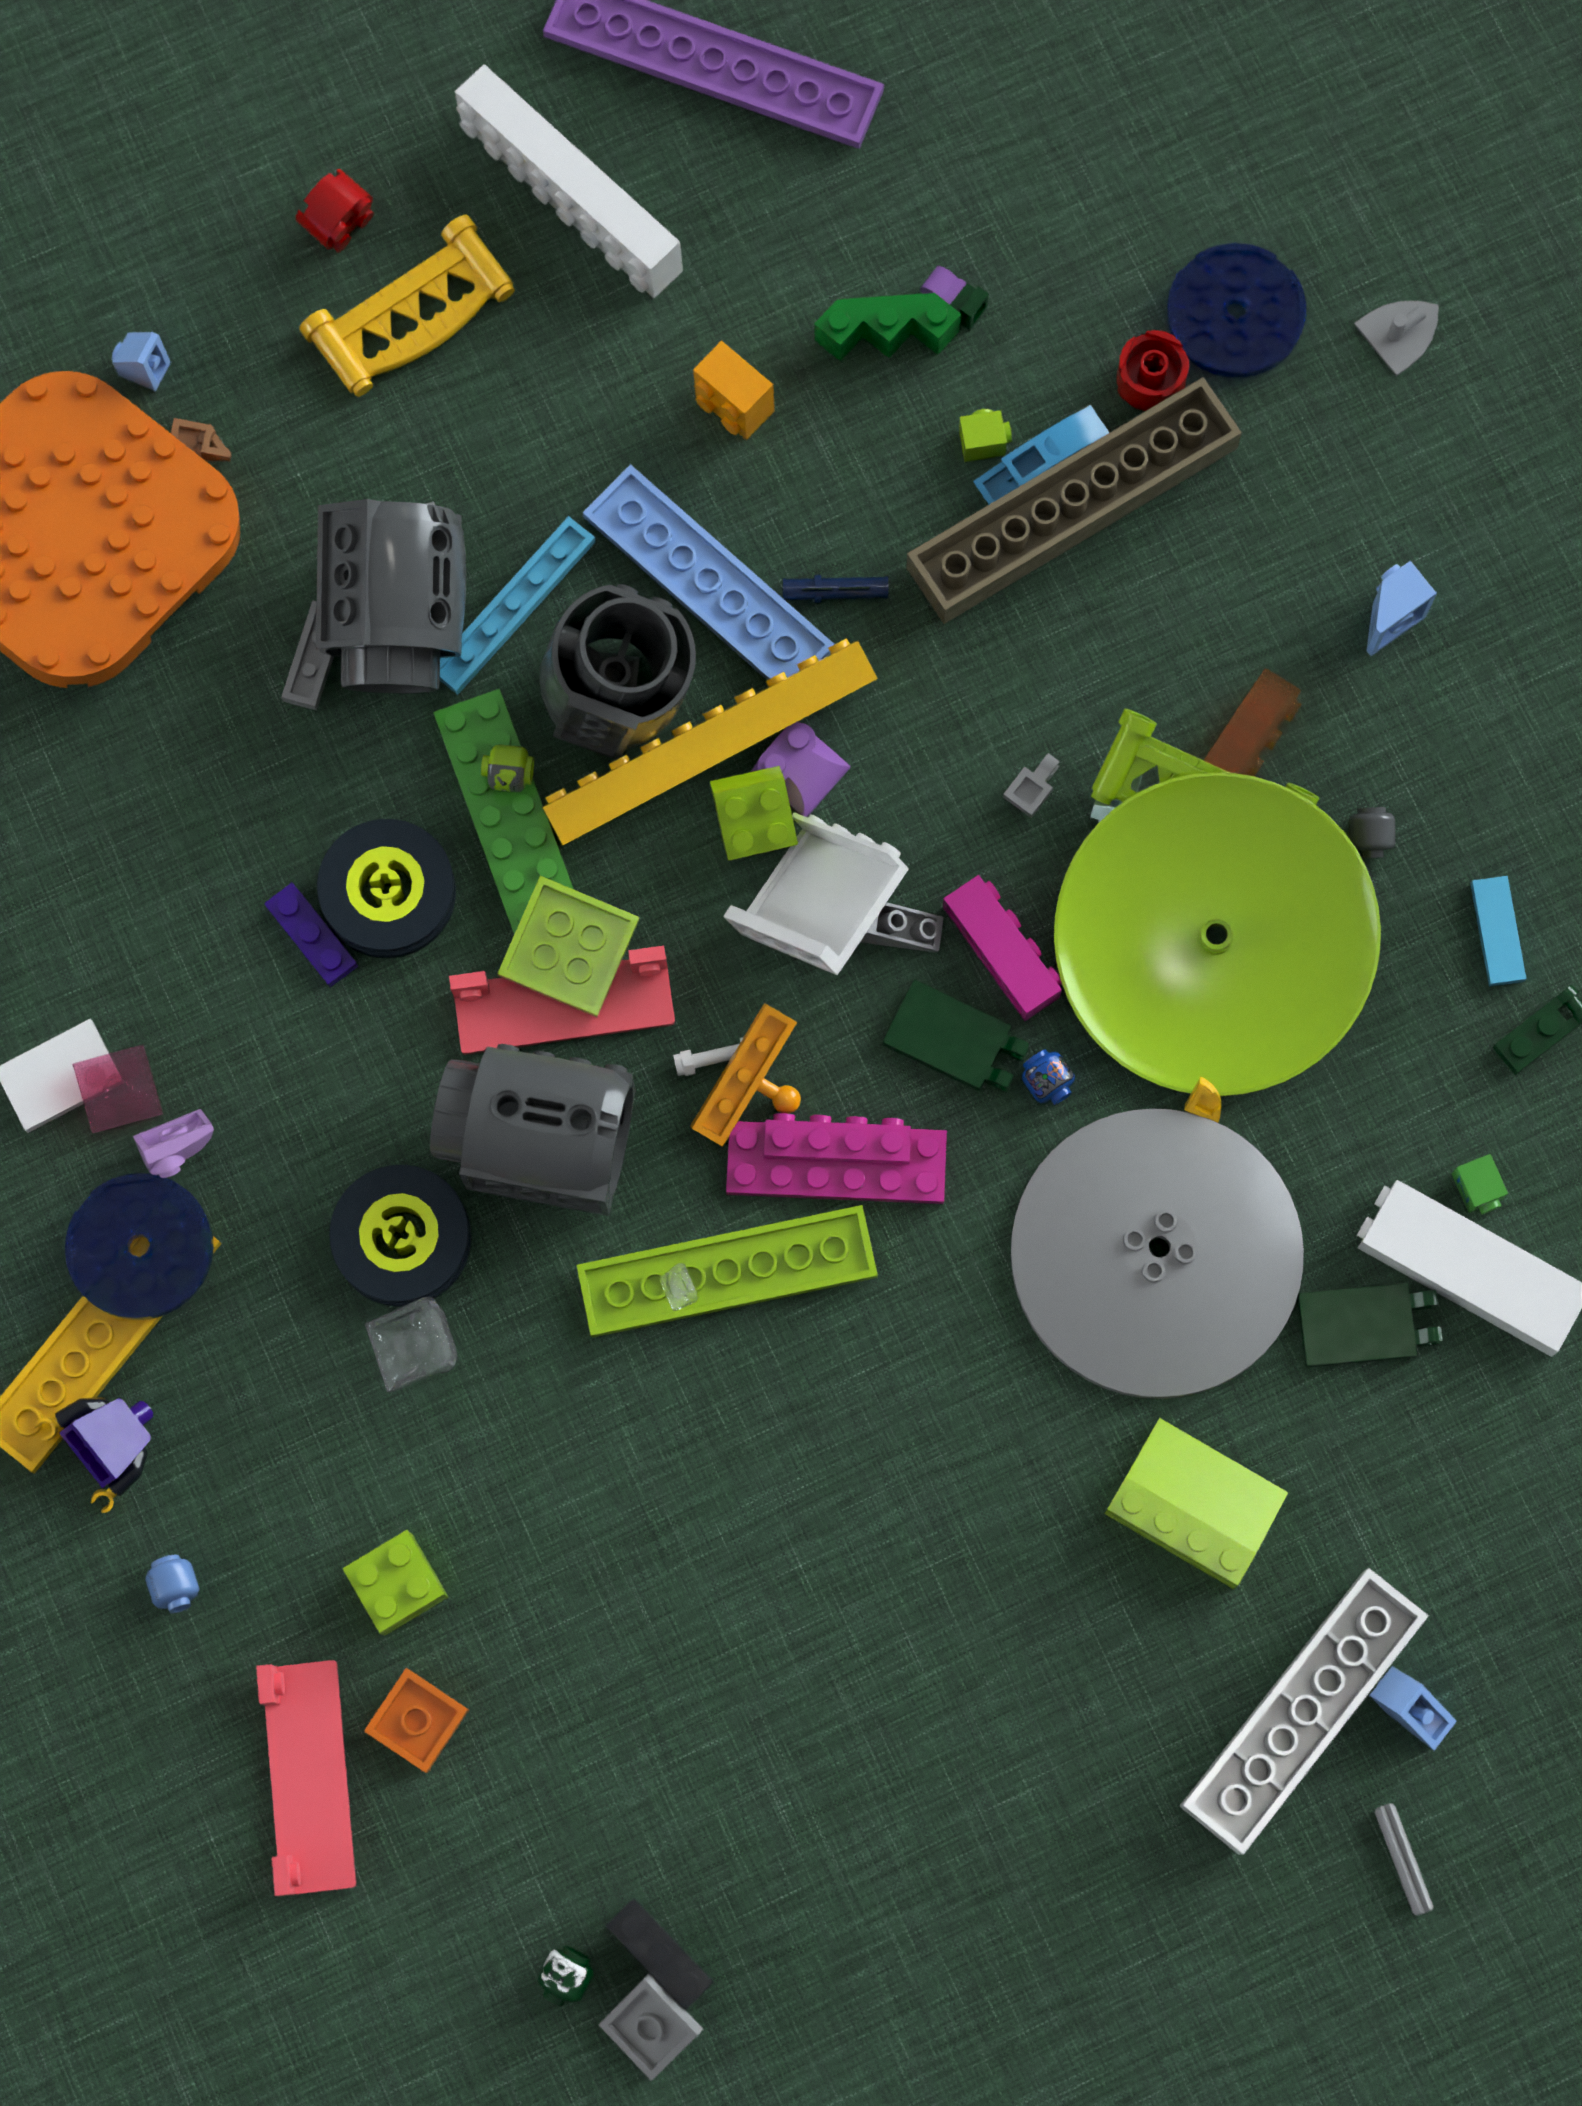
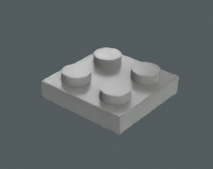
M651 1973L599 2024L606 2034L651 2081L703 2030Z

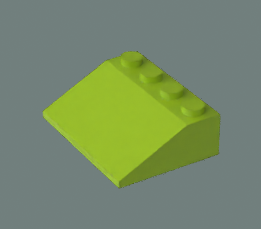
M1159 1418L1105 1514L1230 1588L1235 1589L1254 1559L1288 1492Z

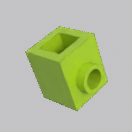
M980 409L973 412L972 415L959 418V435L964 462L1006 455L1007 443L1012 442L1010 423L1009 421L1003 422L1001 410L992 412L991 409Z

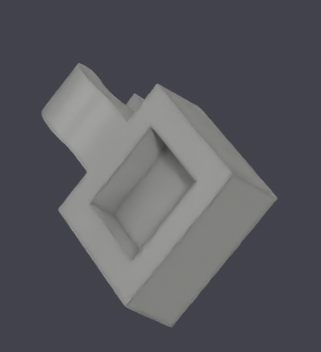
M1048 753L1034 772L1024 767L1005 791L1003 798L1032 818L1053 791V787L1047 781L1059 768L1058 764L1060 761Z

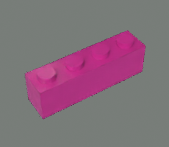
M977 875L943 898V909L1022 1019L1026 1021L1060 998L1062 991L1060 988L1062 985L1060 977L1051 966L1046 968L1039 958L1042 956V953L1037 944L1031 938L1026 940L1019 931L1021 924L1016 915L1010 909L1005 911L998 902L1000 895L995 886L990 881L985 883L980 875Z

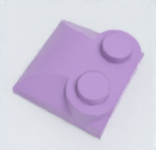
M199 1109L134 1135L133 1138L149 1172L152 1175L159 1174L160 1178H167L180 1172V1166L185 1160L195 1155L208 1143L214 1128L206 1115Z

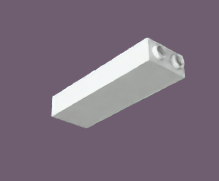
M1396 1180L1391 1188L1383 1187L1374 1203L1380 1209L1374 1219L1367 1216L1357 1236L1362 1238L1358 1249L1427 1288L1436 1290L1443 1297L1550 1357L1558 1353L1582 1309V1282L1399 1180Z

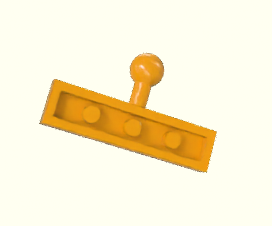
M763 1004L690 1125L693 1130L723 1147L756 1091L772 1099L774 1108L780 1113L790 1114L798 1109L801 1097L796 1088L789 1085L778 1087L764 1078L797 1022L770 1005Z

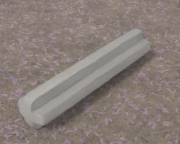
M1389 1803L1376 1808V1818L1412 1912L1415 1915H1421L1433 1909L1432 1901L1395 1805Z

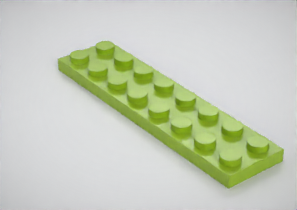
M863 1205L577 1265L591 1338L878 1278Z

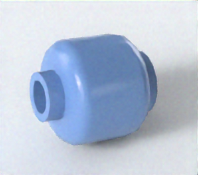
M168 1555L155 1560L145 1577L152 1603L157 1608L168 1609L169 1613H178L188 1609L191 1606L190 1601L199 1592V1585L192 1564L186 1559H180L179 1555Z

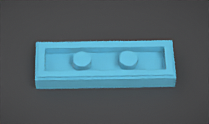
M1508 876L1472 880L1470 885L1489 987L1525 982L1526 973Z

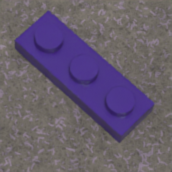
M293 882L264 903L265 907L330 988L358 967L356 961Z

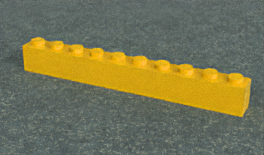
M846 638L828 648L831 653L830 655L820 660L814 655L798 663L797 667L800 671L788 677L783 671L766 680L765 682L768 686L766 689L755 693L754 689L751 688L734 697L737 704L724 710L722 705H719L703 714L705 721L693 727L689 721L671 731L674 736L673 738L661 743L659 738H656L641 746L640 749L643 754L631 760L627 754L608 764L611 769L609 772L598 776L596 771L582 777L577 780L580 787L567 793L565 788H562L545 797L548 804L542 806L561 844L565 845L877 680L878 678L859 641L849 644Z

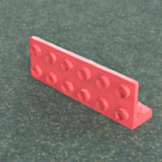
M664 945L628 950L629 959L622 960L598 1017L507 979H488L485 971L449 976L451 992L455 999L462 1054L485 1052L487 1046L497 1048L498 1044L524 1047L674 1025L675 1016Z
M329 1660L277 1667L272 1664L256 1666L259 1704L265 1706L277 1848V1857H272L275 1896L354 1888L356 1886L337 1662Z

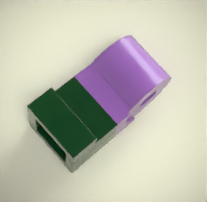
M937 266L920 288L922 294L936 293L960 312L961 325L969 331L988 308V292L979 286L974 288L941 266Z

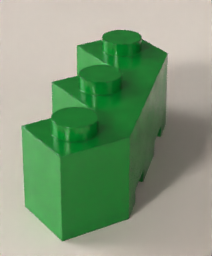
M936 293L837 299L814 323V341L840 362L862 338L866 339L885 356L890 358L911 334L938 355L960 332L961 313Z

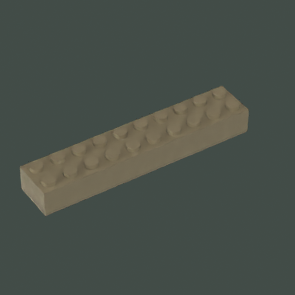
M1204 377L910 551L907 553L906 568L943 624L1238 449L1242 432Z

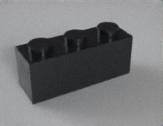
M633 1898L606 1925L685 2010L715 1982L636 1898Z

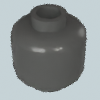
M1386 807L1357 808V814H1353L1349 818V839L1357 851H1362V858L1384 857V850L1392 849L1395 846V817L1393 814L1386 812Z

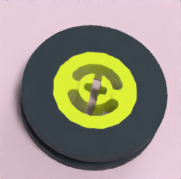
M378 819L361 823L349 829L331 845L320 865L317 893L321 909L330 928L344 944L368 956L395 958L419 951L435 940L443 931L454 909L456 885L450 861L442 846L431 834L406 821ZM395 869L405 872L412 880L411 892L402 904L400 903L404 898L403 885L399 875L394 871ZM371 874L369 882L372 888H370L374 901L380 906L379 908L368 905L362 898L363 885ZM391 883L392 887H390L389 893L383 894L384 884Z
M411 1165L381 1167L368 1172L351 1184L343 1193L334 1209L329 1235L334 1260L341 1273L353 1288L372 1301L394 1307L414 1306L438 1297L453 1285L467 1263L472 1238L469 1217L454 1189L435 1173ZM407 1212L414 1214L424 1221L426 1234L424 1237L419 1238V1234L412 1222L409 1220L406 1223L402 1216L393 1217L389 1220L386 1219L395 1213ZM405 1229L408 1238L406 1240L400 1238L397 1242L393 1234L395 1232L402 1233ZM379 1234H383V1239L390 1250L393 1251L395 1248L399 1255H407L413 1251L416 1252L404 1259L385 1257L377 1248L376 1237Z

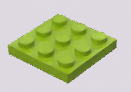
M540 876L497 974L499 977L598 1017L640 917Z

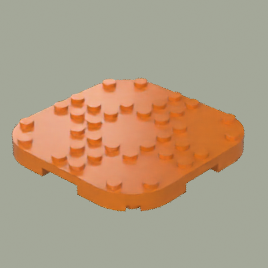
M58 371L42 374L24 382L0 403V651L29 675L43 683L61 688H68V685L88 684V687L98 685L110 680L128 667L152 642L151 635L195 591L200 594L224 570L233 558L239 544L240 516L237 499L232 487L224 476L106 382L80 372Z

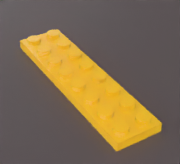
M163 1197L0 1396V1447L35 1474L63 1438L59 1432L64 1429L62 1427L58 1428L57 1435L51 1440H41L43 1437L51 1434L52 1426L50 1423L45 1422L41 1426L34 1428L35 1423L42 1418H55L56 1412L78 1399L97 1398L222 1243Z

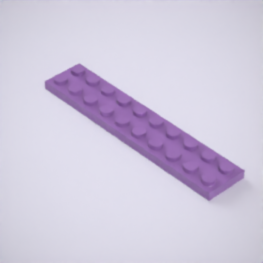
M556 0L543 29L544 37L858 149L862 144L884 91V84L647 0Z

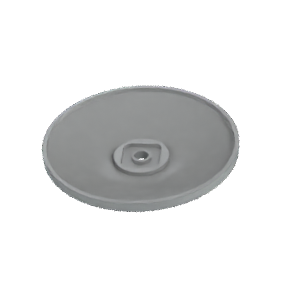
M1140 1109L1113 1114L1099 1119L1067 1137L1050 1152L1029 1180L1015 1215L1011 1236V1267L1016 1293L1027 1320L1041 1342L1059 1361L1087 1381L1110 1391L1139 1398L1166 1399L1199 1394L1216 1388L1247 1370L1268 1350L1286 1325L1296 1303L1303 1273L1304 1249L1298 1214L1290 1193L1271 1163L1246 1139L1226 1126L1196 1114L1172 1109ZM1161 1238L1168 1243L1169 1253L1166 1256L1156 1257L1152 1255L1149 1250V1243L1153 1239Z

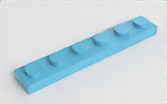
M568 516L462 633L461 656L440 658V681L458 695L595 544V537Z

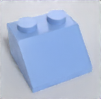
M1411 561L1401 568L1396 564L1381 576L1382 582L1376 588L1377 595L1372 604L1366 650L1370 656L1423 620L1437 593Z

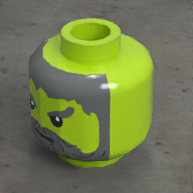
M497 744L491 749L490 756L483 755L481 776L488 778V784L491 789L521 792L526 785L532 784L534 757L529 756L525 747Z

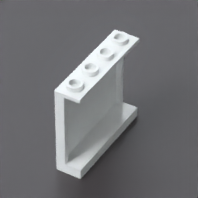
M793 813V819L802 828L797 836L798 845L791 846L787 850L747 911L731 905L723 917L741 935L838 975L909 868L900 860L899 856L901 853L886 842L878 845L862 833H858L855 836L838 824L834 823L832 827L828 826L815 815L810 814L807 818Z

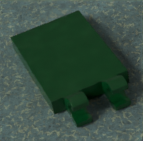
M915 979L882 1042L883 1046L979 1092L985 1082L1005 1093L1008 1092L1014 1075L1002 1069L992 1067L999 1052L1002 1051L1023 1062L1030 1045L1022 1039L1008 1036L1011 1030L1010 1024Z
M1408 1283L1306 1292L1298 1293L1297 1296L1306 1368L1416 1358V1346L1439 1345L1443 1341L1441 1327L1414 1330L1412 1310L1434 1309L1438 1305L1436 1290L1410 1294Z

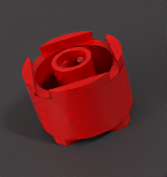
M336 169V177L331 173L327 174L309 192L304 200L309 206L304 213L298 210L296 222L327 249H334L339 253L349 244L351 240L349 234L357 225L360 228L365 227L372 219L374 212L370 209L373 197L344 171Z
M1151 330L1128 340L1120 354L1116 378L1118 393L1122 399L1139 410L1147 411L1185 388L1189 371V359L1179 339L1164 331Z

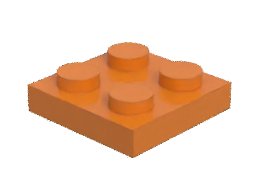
M406 1668L364 1732L425 1773H428L469 1709Z

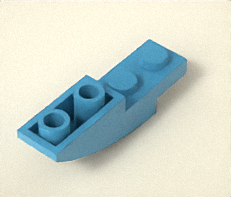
M1090 405L1030 439L1001 459L1002 462L973 482L989 505L1107 435L1109 431Z

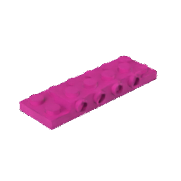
M787 1113L774 1114L773 1120H766V1122L738 1121L729 1135L726 1194L944 1204L947 1130L911 1129V1126H904V1120L898 1118L882 1119V1125L867 1124V1118L858 1116L846 1117V1123L831 1122V1117L827 1115H811L809 1121H795V1115Z

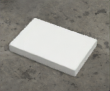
M91 1018L0 1065V1082L27 1133L124 1083Z

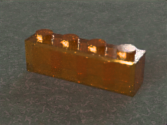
M1265 668L1204 761L1230 773L1256 776L1264 763L1260 759L1266 748L1272 751L1283 734L1279 730L1285 719L1291 722L1302 705L1297 702L1301 689Z

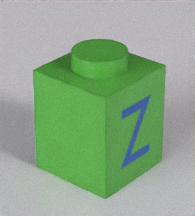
M1491 1154L1458 1166L1452 1172V1177L1468 1213L1480 1210L1481 1215H1484L1502 1207L1500 1201L1508 1195V1192Z

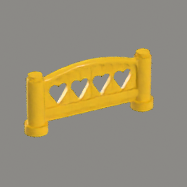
M469 215L455 218L443 229L441 236L448 246L338 319L334 320L327 309H321L308 316L301 323L299 330L308 342H314L349 392L354 393L356 397L363 396L373 387L371 378L373 376L406 365L446 342L463 328L491 297L496 298L498 302H502L514 293L513 282L477 235V226ZM450 274L473 283L475 286L474 291L469 294H463L460 301H451L448 298L447 275ZM419 293L445 302L447 305L446 309L441 313L435 312L431 320H423L420 317ZM391 312L415 320L418 323L417 329L412 332L407 331L403 339L397 340L391 335ZM362 331L387 339L390 342L389 347L384 351L378 350V354L374 358H366L363 355Z

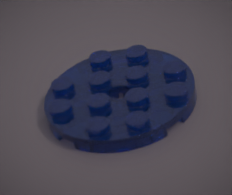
M1229 243L1217 245L1195 255V259L1178 272L1172 283L1167 303V322L1171 335L1175 336L1182 343L1183 349L1191 362L1203 370L1216 375L1235 378L1249 377L1274 368L1284 361L1296 347L1305 324L1306 298L1302 285L1294 271H1290L1283 263L1276 259L1277 255L1254 245ZM1240 304L1245 308L1246 313L1240 316L1239 319H1235L1226 310L1229 305Z
M146 1173L119 1176L95 1188L79 1210L73 1214L65 1240L67 1267L78 1290L100 1310L128 1320L157 1318L175 1311L184 1305L203 1284L211 1266L214 1249L213 1233L209 1219L196 1198L176 1182L168 1178H160L159 1175ZM138 1237H144L150 1243L147 1252L141 1255V1257L132 1255L130 1251L132 1241Z

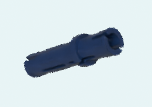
M814 575V578H783L782 580L783 599L785 601L814 599L815 603H822V599H888V576L821 578V575ZM840 587H869L868 589H839ZM802 588H832L825 590H802Z

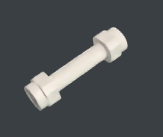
M739 1044L691 1054L689 1049L681 1051L680 1054L673 1055L678 1076L696 1074L695 1068L730 1061Z

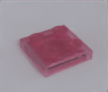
M144 1044L72 1064L92 1133L163 1114Z

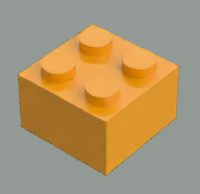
M722 340L693 369L696 402L707 413L713 411L722 419L721 423L731 434L737 435L739 433L747 440L775 411L773 384Z

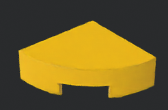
M1200 1077L1192 1094H1190L1185 1103L1184 1110L1218 1123L1222 1103L1217 1089L1208 1080Z

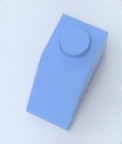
M154 332L127 333L124 341L116 345L112 354V363L118 376L155 392L171 363L159 335Z
M1393 1666L1369 1695L1390 1717L1434 1751L1457 1722L1421 1683Z

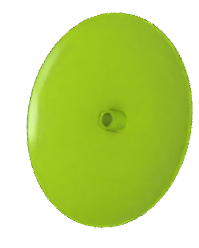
M1220 772L1190 774L1155 784L1131 796L1106 815L1085 838L1071 861L1058 896L1054 924L1055 956L1060 980L1073 1011L1092 1039L1120 1065L1152 1083L1178 1092L1192 1094L1199 1078L1203 1077L1214 1085L1220 1096L1246 1094L1283 1083L1304 1072L1329 1053L1350 1030L1363 1009L1377 972L1381 941L1379 906L1367 867L1356 847L1335 821L1310 800L1275 782L1255 776ZM1213 926L1221 927L1226 933V940L1219 945L1210 943L1206 937V931Z

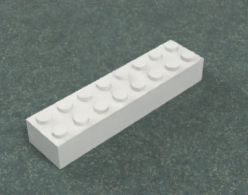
M485 64L455 91L458 104L456 109L460 114V126L464 132L473 139L475 137L479 138L484 143L485 150L495 160L501 158L508 165V170L519 182L525 180L532 187V192L543 204L549 202L556 209L558 217L567 226L573 224L581 231V237L590 247L595 248L597 246L604 252L605 259L614 269L618 271L622 269L630 276V282L641 293L646 291L655 298L683 271L680 241Z
M1370 1568L1364 1570L1184 1799L1180 1807L1238 1855H1243L1424 1623L1428 1615Z

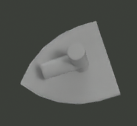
M1399 301L1375 309L1356 321L1354 325L1392 372L1398 376L1413 365L1424 354L1431 343L1438 324L1439 305L1422 301Z

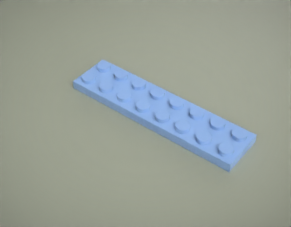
M631 464L582 512L585 520L766 680L783 671L788 677L800 671L797 667L798 663L814 655L820 660L830 654L828 648L834 645L830 639Z

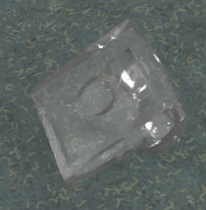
M423 1297L365 1324L387 1392L396 1391L435 1374L446 1373L456 1364L457 1349L445 1313L432 1297Z

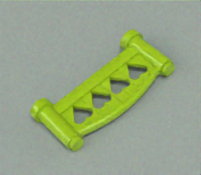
M1124 709L1118 721L1121 727L1091 788L1093 790L1091 797L1107 805H1110L1112 800L1116 799L1123 803L1131 796L1139 793L1132 789V781L1155 766L1158 767L1160 783L1190 774L1230 772L1151 737L1157 723L1140 713ZM1287 783L1285 786L1310 800L1315 805L1319 800L1317 795L1292 783Z

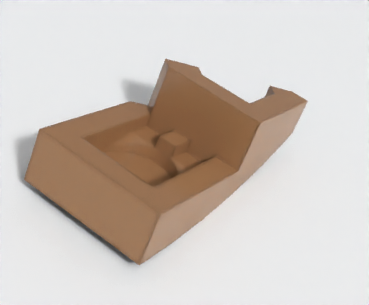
M174 418L171 434L202 459L207 461H231V452L224 446L211 424L207 425Z

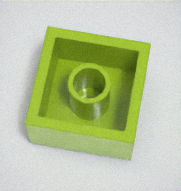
M780 766L710 781L728 861L798 845L785 779Z
M408 1530L342 1568L378 1632L384 1636L449 1598L414 1536Z

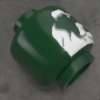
M567 1945L562 1950L555 1949L551 1951L537 1977L539 1985L545 1990L543 1997L558 2006H563L565 2001L570 2003L580 2001L594 1976V1971L589 1965L591 1959L579 1950Z

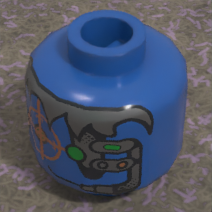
M1046 1049L1042 1050L1022 1065L1025 1070L1021 1075V1079L1037 1102L1046 1103L1051 1100L1056 1105L1072 1094L1069 1087L1074 1083L1075 1075L1058 1052L1048 1053Z

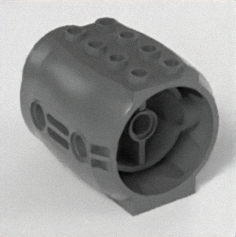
M370 499L318 505L316 649H320V652L326 655L341 657L342 688L359 692L393 694L429 693L439 689L440 658L460 657L462 651V631L466 603V551L464 531L461 527L462 515L455 514L449 508L436 505Z
M618 584L617 587L605 585L595 588L574 601L557 622L539 668L542 700L547 713L556 725L553 737L615 760L620 758L625 750L633 749L650 741L670 724L684 701L693 677L696 662L693 635L680 611L671 608L672 604L662 598L652 597L650 600L637 595V590L623 584ZM601 639L622 640L617 655L605 659L598 672H596L587 657L586 646ZM629 643L638 648L647 658L653 674L652 682L638 687H626L631 677L630 665L624 659ZM609 668L617 669L622 674L623 679L619 682H612L606 677L605 670ZM647 710L654 712L653 714H650L648 716L640 717Z
M498 1044L497 1048L487 1046L480 1064L462 1060H450L443 1072L436 1098L430 1137L431 1155L438 1159L461 1163L459 1175L467 1190L610 1216L613 1197L617 1189L625 1157L636 1092L632 1073H627V1069L619 1065L606 1064L605 1068L591 1065L590 1061L582 1058L571 1057L569 1060L555 1058L554 1054L545 1051H534L533 1054L519 1052V1048L507 1044Z

